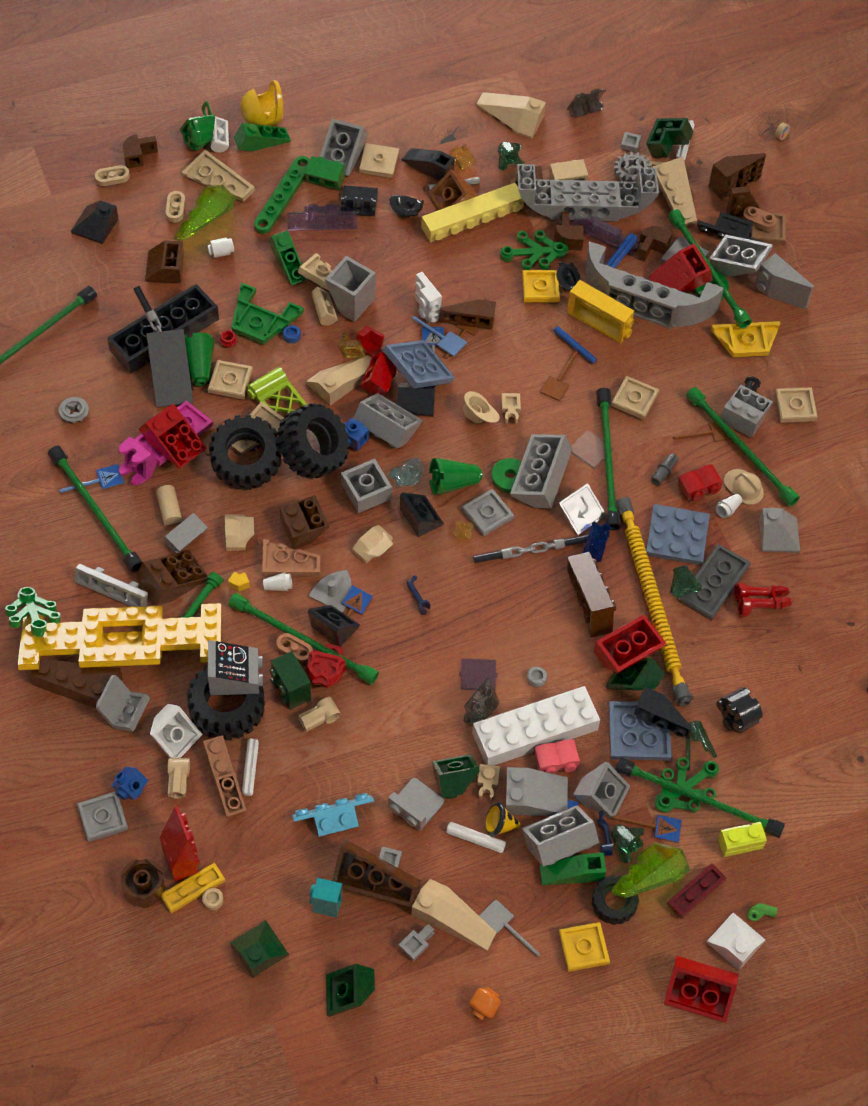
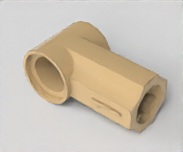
M326 697L319 701L316 707L298 715V719L303 729L307 732L325 722L327 724L335 722L340 718L341 713L333 699Z
M169 758L168 797L173 799L186 797L187 777L190 774V758Z

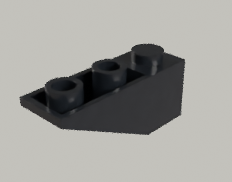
M411 148L402 158L403 162L439 180L451 169L454 170L455 167L454 157L437 150Z
M645 686L635 707L634 715L640 720L652 722L661 729L670 730L679 737L689 739L693 729L664 694Z

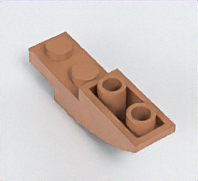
M223 735L203 741L226 817L246 812L245 803Z

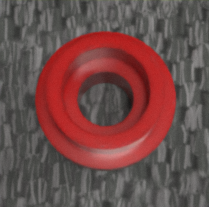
M225 330L221 333L219 342L224 347H233L237 343V335L231 330Z

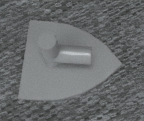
M342 570L327 575L316 584L308 597L326 606L332 605L343 612L346 606L342 605V602L352 587L348 571Z

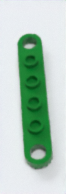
M299 156L294 160L256 218L254 227L257 233L267 234L276 224L306 178L305 171L310 161L308 157ZM301 162H302V163L304 162V163H306L307 165L304 166V167H301V166H299V163L301 164ZM262 222L267 224L266 227H260L259 225Z

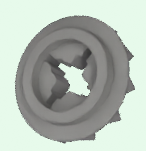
M79 397L67 398L59 406V414L66 423L69 421L73 424L76 421L82 422L83 418L87 417L89 411L87 402ZM75 408H77L78 412H74L73 414H71V410H75Z

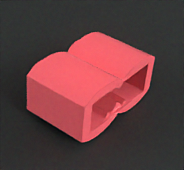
M574 739L538 745L534 749L539 771L556 774L557 771L572 772L579 767L580 760Z

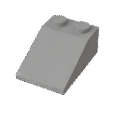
M332 118L320 157L330 161L341 162L345 166V176H349L363 150L368 132L362 126Z
M725 235L709 258L710 264L716 272L726 277L757 272L773 248V245Z
M776 253L761 264L755 287L767 297L803 309L808 307L814 285Z
M507 767L506 809L512 815L553 816L567 810L568 777L530 768Z

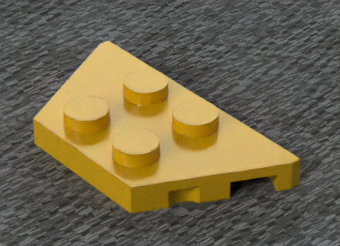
M780 321L751 323L744 329H740L737 324L712 325L711 331L732 357L768 356L778 332Z

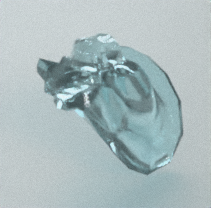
M411 458L400 467L393 468L389 478H393L396 481V485L400 487L415 485L422 477V461L418 458Z

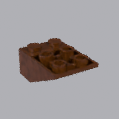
M766 154L726 156L713 164L708 187L722 200L730 196L731 188L745 187L753 181H758L762 176Z
M188 550L143 562L136 579L157 606L171 602L206 582L208 575Z

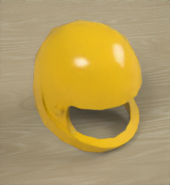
M271 80L268 90L263 94L257 95L253 88L242 97L240 103L241 113L248 124L274 126L282 122L283 98L278 81ZM275 90H276L277 105L275 104Z

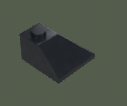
M102 200L86 206L72 228L71 233L103 244L118 221L117 206Z

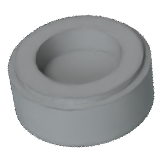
M532 667L528 671L527 681L531 686L541 687L546 683L547 673L543 668Z

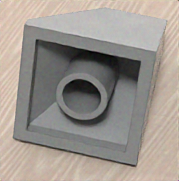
M763 508L759 518L762 552L800 553L797 518L782 508Z
M604 762L581 779L573 795L586 808L597 813L603 811V816L612 819L613 815L616 816L630 785L608 762Z

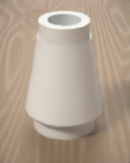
M734 494L718 502L716 506L717 514L722 518L731 517L742 503V497L739 494Z
M284 572L263 579L264 590L288 591V589H292L291 574Z

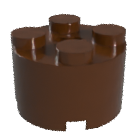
M151 859L132 860L122 871V889L126 899L131 904L148 908L158 902L165 891L161 867Z

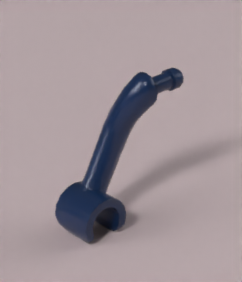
M414 575L410 581H407V586L419 604V613L425 615L427 611L423 607L430 609L431 605L429 601L422 599L413 585L417 579V576Z
M600 811L597 822L604 831L606 844H601V853H604V856H612L613 843H611L610 828L603 819V811Z

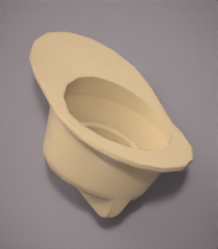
M472 391L465 394L463 412L468 419L474 423H482L483 421L496 423L499 421V414L482 395Z
M733 469L728 471L724 477V484L727 489L733 494H739L742 497V503L754 505L762 500L764 495L761 481L755 474L741 469Z

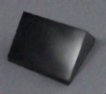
M399 382L397 405L415 416L433 417L435 385L414 389L409 383Z
M404 492L400 494V510L418 537L444 524L425 495Z
M332 605L310 608L308 610L311 626L340 647L360 626L359 623Z

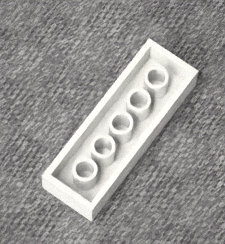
M585 686L473 723L472 734L485 765L494 766L533 753L538 745L574 739L597 731L600 718Z

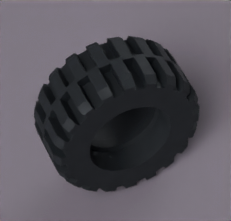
M310 403L288 413L280 422V427L277 431L279 436L277 438V445L280 447L278 449L280 455L282 454L284 463L290 466L289 469L293 472L296 471L297 475L301 477L317 479L339 469L348 457L349 452L347 450L350 448V442H348L349 434L346 433V426L340 421V416L338 414L335 415L332 409H326V406L322 404ZM307 429L316 436L320 446V454L311 447L307 438Z
M245 414V417L240 418V415H236L233 420L230 418L224 420L225 425L219 424L216 428L217 432H213L211 442L209 443V454L213 471L216 472L220 480L224 479L226 485L231 486V484H234L235 489L245 487L246 490H251V486H256V488L262 487V482L268 483L271 481V476L277 474L278 467L281 465L282 454L280 455L278 450L280 447L277 445V431L275 428L271 429V424L268 421L263 423L261 417L256 416L254 419L249 414ZM245 439L256 441L263 447L262 457L250 465H240L233 462L228 457V450L235 442Z
M208 665L204 667L203 672L200 670L195 674L196 679L191 680L190 688L187 691L190 718L199 731L203 730L204 735L208 737L214 735V738L223 735L226 741L232 740V737L235 736L239 739L244 737L243 733L247 732L249 734L252 732L253 725L258 726L261 722L260 717L264 715L265 706L263 686H259V694H242L245 697V701L239 708L230 712H220L212 709L207 704L212 696L210 695L208 681Z

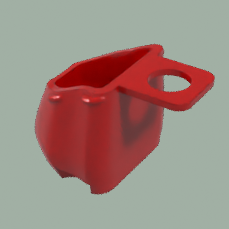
M333 644L324 645L329 649H335L340 655L343 654V648ZM311 651L308 655L306 673L313 685L330 688L340 682L342 674L346 672V662L340 656Z

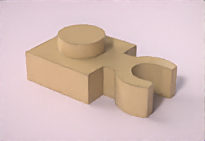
M502 393V413H506L505 423H508V418L513 417L515 423H518V413L521 411L520 393Z
M480 764L477 786L483 787L480 788L478 797L482 799L483 793H489L490 801H492L494 798L493 788L498 787L500 766Z

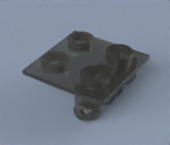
M597 88L588 94L579 93L575 95L567 110H570L571 116L575 118L587 115V111L589 114L601 111L604 105L599 100L606 89L600 90V88Z
M489 677L486 678L464 705L467 713L464 714L463 721L466 724L472 723L473 725V723L487 719L500 703Z

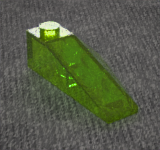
M208 185L196 200L197 207L190 210L188 214L190 216L189 220L183 222L174 239L183 241L226 212H229L234 207V202L237 198L223 185Z
M656 842L640 853L637 864H632L629 867V874L620 878L612 888L611 893L628 898L682 879L690 871L683 849Z

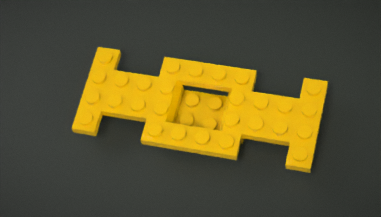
M201 604V617L163 619L162 606L83 609L82 622L47 623V631L42 637H36L31 632V619L28 614L23 618L18 669H39L40 656L79 654L80 668L157 665L161 662L162 651L200 649V661L205 663L208 662V640L221 642V604ZM38 614L41 620H45V616ZM142 625V631L103 632V627Z

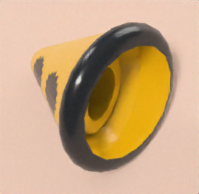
M500 802L494 803L488 810L485 828L487 834L491 837L518 829L521 826L520 822Z

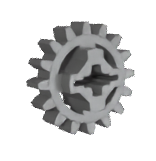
M630 151V155L624 153V157L619 156L618 161H615V177L619 178L620 182H636L639 167L651 168L649 158L645 159V155L639 156V152L636 155L632 151Z

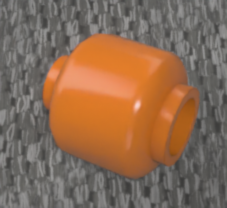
M487 986L485 988H478L469 1002L470 1007L474 1009L472 1014L481 1020L484 1017L493 1018L501 1005L500 995Z

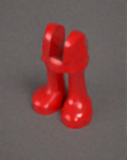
M736 583L734 586V597L736 601H739L737 610L740 618L748 617L752 609L771 608L776 610L792 605L791 598L784 597L790 594L788 587L771 585L770 587L763 588L748 586L743 583ZM752 596H768L767 599H762V598H748V597H752Z

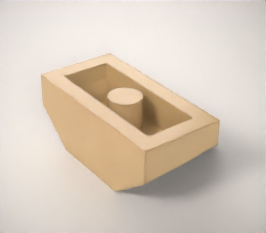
M241 514L225 515L226 551L246 550L247 542L254 536V517H247Z
M380 525L374 526L359 538L352 552L367 564L372 558L380 557L393 545V537Z

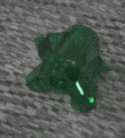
M507 141L500 143L497 151L499 153L498 168L504 171L509 164H524L525 162L518 155L522 145Z
M687 565L673 569L674 574L670 593L676 599L683 597V595L691 594L693 591H701V583L693 576Z
M618 824L613 828L611 837L616 843L622 862L629 863L632 859L631 853L643 847L644 842L640 838L644 834L643 828H632L622 824Z

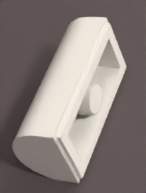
M215 116L211 149L214 152L220 153L226 151L229 147L228 121Z

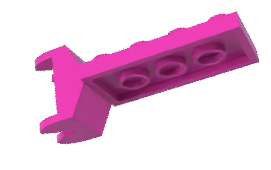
M187 400L177 407L198 437L213 426V421ZM142 434L135 439L129 437L119 447V453L125 454V462L120 466L119 474L127 475L130 472H135L136 474L132 477L131 485H140L151 478L156 465L160 466L168 459L154 449Z

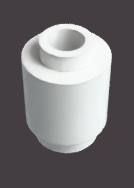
M225 237L212 240L210 245H207L208 253L213 255V258L227 256L234 252L231 238L227 239Z

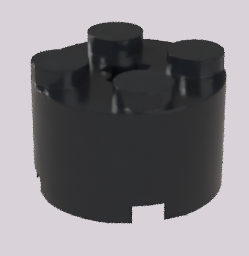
M741 687L716 702L717 708L721 711L724 718L723 724L726 729L742 733L761 722L760 719L763 718L761 706L756 697L753 699L750 697L751 691L749 689Z

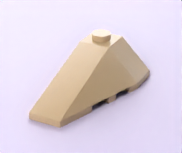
M483 92L476 106L491 117L495 116L498 118L501 124L508 125L514 133L532 139L545 116L546 102L526 96Z
M365 355L319 371L308 379L306 384L331 406L361 384L372 357Z
M429 879L423 886L412 906V916L482 950L488 951L496 935V931L449 887L432 879Z

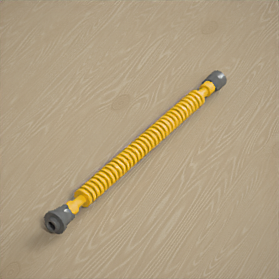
M623 497L616 501V505L620 515H622L623 522L627 525L625 534L652 619L651 621L654 628L667 643L660 650L666 670L672 673L673 676L672 690L675 696L674 703L679 706H687L694 697L690 693L688 685H685L684 678L681 677L679 672L682 665L640 529L633 522L634 510L631 499Z

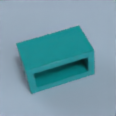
M317 878L316 884L311 885L309 892V904H312L314 913L337 918L342 902V883Z

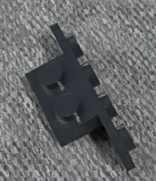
M720 212L716 225L700 220L697 221V227L700 231L716 233V236L719 238L731 235L763 242L749 237L753 222Z

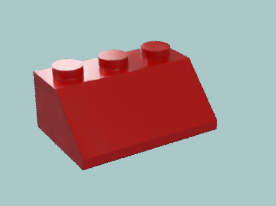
M645 614L597 640L594 653L604 667L619 673L665 647L667 643Z
M676 955L664 1004L726 1023L737 988L739 974Z

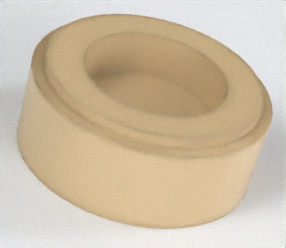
M784 122L781 123L776 129L775 137L783 140L789 133L790 125Z
M210 888L204 892L202 901L208 910H217L223 905L224 898L219 889Z

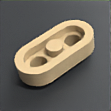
M123 165L102 168L95 173V181L99 186L125 183L130 178L129 169Z
M173 191L167 197L166 218L172 223H177L184 217L185 196L180 191Z

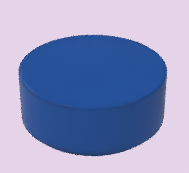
M289 325L284 328L283 339L287 343L293 344L300 340L301 331L297 326Z

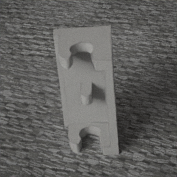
M193 513L165 536L164 544L175 554L180 553L182 549L200 534H203L208 527Z

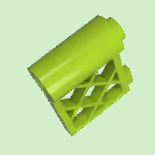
M280 367L275 368L248 385V396L259 403L262 401L275 412L290 413L294 411L291 409L292 402L300 403L302 406L307 404L288 381L285 372ZM285 388H288L291 392V397L280 396V393ZM269 398L277 399L276 406H270L265 401ZM279 400L290 401L289 409L278 407Z

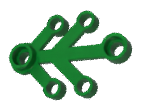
M537 230L534 239L548 247H542L528 238L527 232L520 231L517 234L518 242L524 243L530 248L512 249L510 246H504L500 251V259L504 262H510L514 256L532 255L529 259H524L521 266L523 270H531L532 265L543 254H549L547 258L544 257L539 260V267L546 270L556 258L561 259L565 257L568 253V247L561 242H553L547 238L543 230Z
M31 587L21 588L17 594V600L5 607V615L9 617V626L12 628L20 627L21 620L29 614L31 632L36 637L44 636L47 631V622L41 620L38 614L48 617L50 623L56 624L60 622L61 614L56 612V602L37 597L35 590ZM34 603L45 606V608L39 607ZM26 604V607L17 613V609Z
M681 757L676 763L678 769L677 785L679 784V786L681 785L690 790L705 778H715L719 772V766L714 761H707L699 773L685 782L689 760ZM679 762H684L686 766H681ZM708 766L714 767V770H709ZM670 768L664 769L661 778L672 781L674 777L673 770ZM664 773H669L671 777H665ZM663 785L662 793L658 794L655 798L656 808L663 813L670 812L673 808L696 813L701 805L695 799H691L689 802L676 800L681 796H685V794L682 795L675 791L670 793V789L663 787ZM706 788L705 790L691 789L704 796L707 792H710L712 794L711 799H714L716 796L713 788ZM662 800H667L669 804H664ZM690 804H696L697 808H692Z

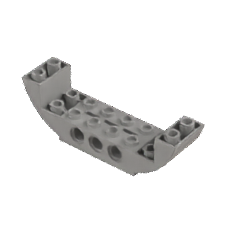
M517 164L518 190L521 198L532 210L550 217V220H558L562 216V211L569 212V220L619 221V219L642 211L659 195L656 168L639 167L636 182L538 180L535 177V165Z
M589 241L585 265L589 285L634 310V317L671 329L672 327H685L701 323L718 311L723 287L707 282L700 298L678 291L675 288H670L643 277L629 274L626 271L604 265L606 247Z

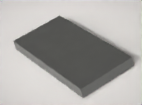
M184 330L146 333L156 407L170 406L173 403L178 405L186 400L189 403H193Z
M718 544L683 592L679 602L712 621L734 590L735 584L741 580L750 567L751 562Z

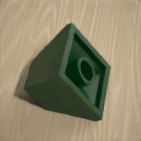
M644 658L619 673L615 672L607 683L606 688L636 691L644 690L646 686L650 689H656L665 673L653 658Z
M472 754L432 761L438 790L442 798L452 799L457 797V795L463 794L480 772Z
M266 920L230 942L252 978L289 955Z
M353 964L326 974L327 1016L331 1017L360 1007L375 990V972L373 968Z

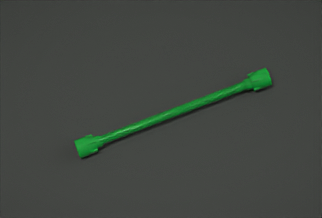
M675 209L668 214L669 221L675 229L678 228L682 232L689 245L695 243L711 269L712 280L716 285L724 288L722 295L733 310V318L740 329L747 328L752 323V319L745 309H741L736 304L687 229L686 219L680 210Z
M693 387L687 392L686 398L695 407L699 406L715 421L739 449L764 473L770 482L778 488L780 492L779 497L789 507L793 506L800 499V496L790 486L783 485L767 466L757 458L750 448L707 404L706 396L697 387Z
M234 593L230 598L229 607L240 612L250 613L277 629L284 631V633L301 639L320 652L342 657L346 662V667L354 670L358 674L357 677L361 678L364 682L373 685L378 678L379 671L367 665H358L337 652H333V650L312 640L310 637L301 632L299 633V631L253 607L244 596Z

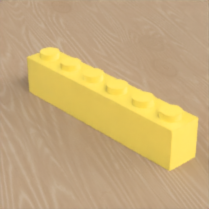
M512 183L422 216L421 228L431 243L444 237L455 235L463 230L471 229L482 223H487L493 219L504 217L512 212H517L523 209L524 201L520 196L516 183Z

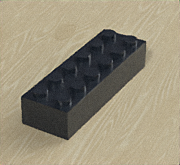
M197 284L154 309L161 323L162 331L183 329L184 335H187V338L192 337V333H198L219 320L218 306ZM144 315L107 338L109 351L132 374L150 362L146 333L157 331L152 329ZM156 320L152 322L154 327L158 325Z

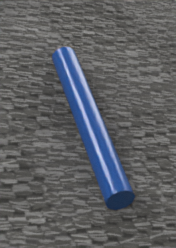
M559 326L555 327L553 332L589 362L594 364L597 361L595 356Z

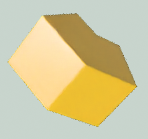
M234 572L228 580V587L238 592L250 588V582L246 573L238 574Z

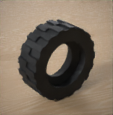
M612 875L611 877H605L602 881L600 880L592 896L594 913L598 915L600 920H604L605 923H612V925L624 924L625 921L628 922L634 916L639 903L638 890H636L635 885L629 879H625L623 876ZM614 890L621 892L626 899L625 905L617 910L609 908L605 902V896L608 892Z

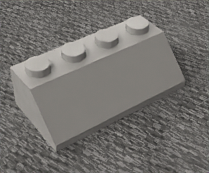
M531 435L510 493L512 497L534 508H552L573 449L566 435Z

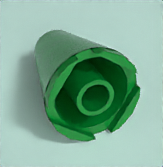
M192 333V337L188 338L187 335H184L190 380L196 386H203L210 379L215 343L214 337L212 338L207 333Z
M438 457L433 458L430 462L429 473H432V480H429L434 495H442L479 484L483 478L482 469H479L478 465Z

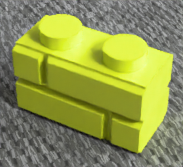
M761 822L721 830L718 837L724 857L763 849L767 841Z

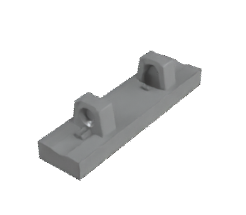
M78 564L75 568V583L131 607H147L148 592L139 589L138 583L132 581L130 584L105 575V569L97 567L94 570Z

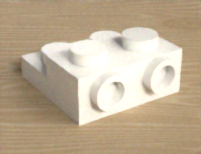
M420 272L416 274L414 294L416 301L419 303L418 312L421 318H425L428 323L436 322L440 318L442 295L425 274Z

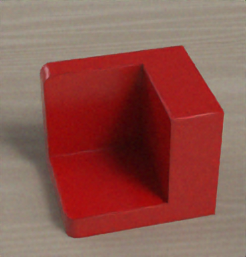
M367 325L357 333L354 347L373 357L382 349L385 336Z

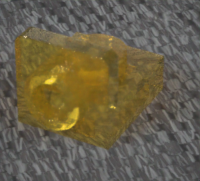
M466 144L462 147L457 145L450 150V156L455 158V162L461 171L477 162Z
M347 333L342 334L338 348L344 358H364L366 351L360 341H351Z

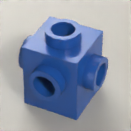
M351 418L347 423L344 422L345 430L349 434L348 442H350V447L358 451L369 440V429L362 422Z
M124 767L115 776V781L111 787L116 790L115 794L119 798L135 800L142 794L143 788L149 780L135 767Z

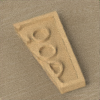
M206 150L181 172L183 177L243 202L255 191V187Z
M680 157L653 166L652 168L657 170L658 185L671 211L679 209L686 219V226L695 224L697 218L684 158Z

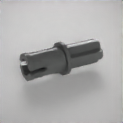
M669 454L664 462L658 465V470L650 478L654 485L660 486L666 476L671 474L672 468L679 460L676 454Z

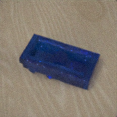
M594 521L592 522L583 553L590 552L592 559H596L598 563L602 560L606 542L609 538V530H612V527L607 523L599 525Z

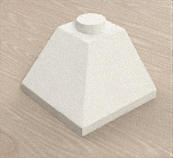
M167 704L154 717L150 735L169 758H181L203 735L180 706Z
M732 913L706 943L736 969L740 970L766 940L735 913Z

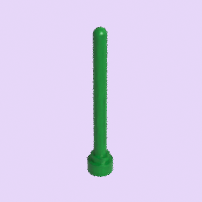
M211 572L208 575L207 585L182 618L193 617L210 592L220 587L224 580L219 574Z

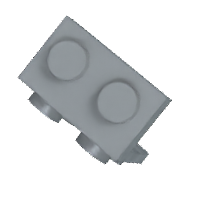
M112 675L96 704V709L114 729L134 732L150 697L147 694L131 692L118 676Z
M417 778L411 779L399 794L393 792L388 800L390 810L419 831L424 828L444 804V799Z

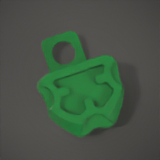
M205 101L201 107L204 116L189 118L180 128L184 143L194 151L208 145L212 140L215 115H212L208 101Z

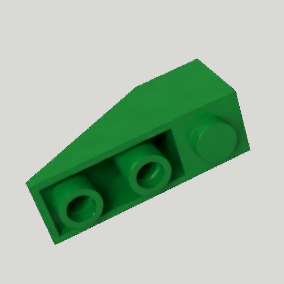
M241 123L234 136L238 149L245 151H257L291 141L286 128Z
M289 231L271 236L269 239L270 246L291 286L308 280L298 273L302 263Z
M604 853L581 854L558 860L552 865L544 867L540 865L542 886L602 881L606 875Z

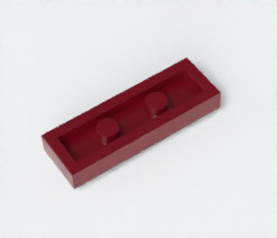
M711 863L667 902V905L682 919L724 883L726 877Z

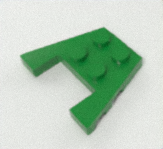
M242 282L234 313L232 331L264 345L304 313V308L289 302L283 313L279 315L254 305L250 302L256 294V288Z

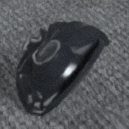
M392 195L389 199L391 208L402 218L418 216L424 205V200L420 201L409 196Z
M559 262L556 273L557 280L563 288L571 291L580 280V273L572 262H570V265Z

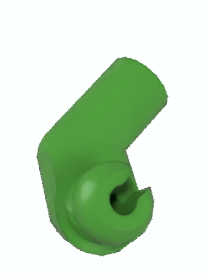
M757 903L748 910L747 917L751 921H757L764 915L775 918L777 907Z

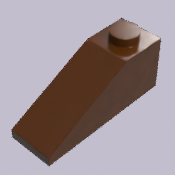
M477 299L441 307L439 322L492 329L496 302Z

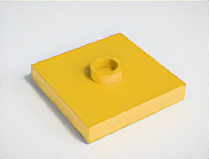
M523 270L524 302H559L557 270Z
M600 922L559 929L568 972L610 964Z

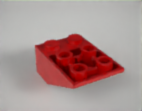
M694 243L674 254L650 274L649 279L661 285L688 293L712 281L710 267Z
M174 403L138 429L147 442L178 469L207 449Z
M176 806L159 837L174 881L197 874V865L200 864L194 836L191 829L188 828L185 813H180L178 806Z

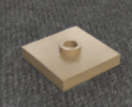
M366 143L359 173L393 178L399 148Z
M217 360L208 387V393L244 400L253 367Z
M626 376L612 400L611 406L645 420L659 394V389Z
M812 387L775 390L780 423L817 421L818 416Z

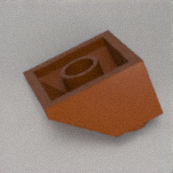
M452 169L429 192L438 210L477 197L473 188Z

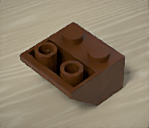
M165 240L148 251L145 281L181 283L184 260L183 241Z
M315 495L280 507V519L293 549L311 544L329 528V524Z

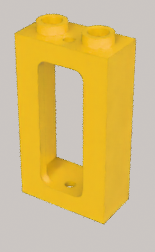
M581 280L571 289L567 308L569 315L620 344L625 338L628 339L632 333L631 326L634 323V310Z

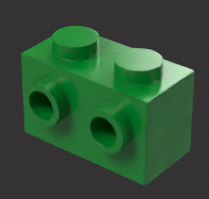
M311 156L305 171L307 182L335 190H340L346 174L345 166L341 162Z

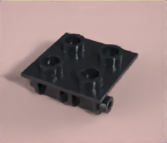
M344 185L340 213L375 216L378 188Z

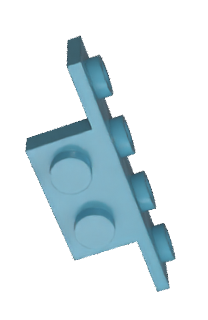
M367 793L356 795V799H338L335 801L336 804L328 806L327 803L316 805V809L308 811L307 808L299 809L291 817L294 822L314 817L317 833L320 837L358 827L359 824L354 806L373 802L374 798L371 795L367 796Z

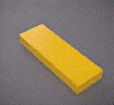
M214 862L197 874L190 876L163 892L161 899L170 913H173L202 896L206 890L216 888L226 881Z

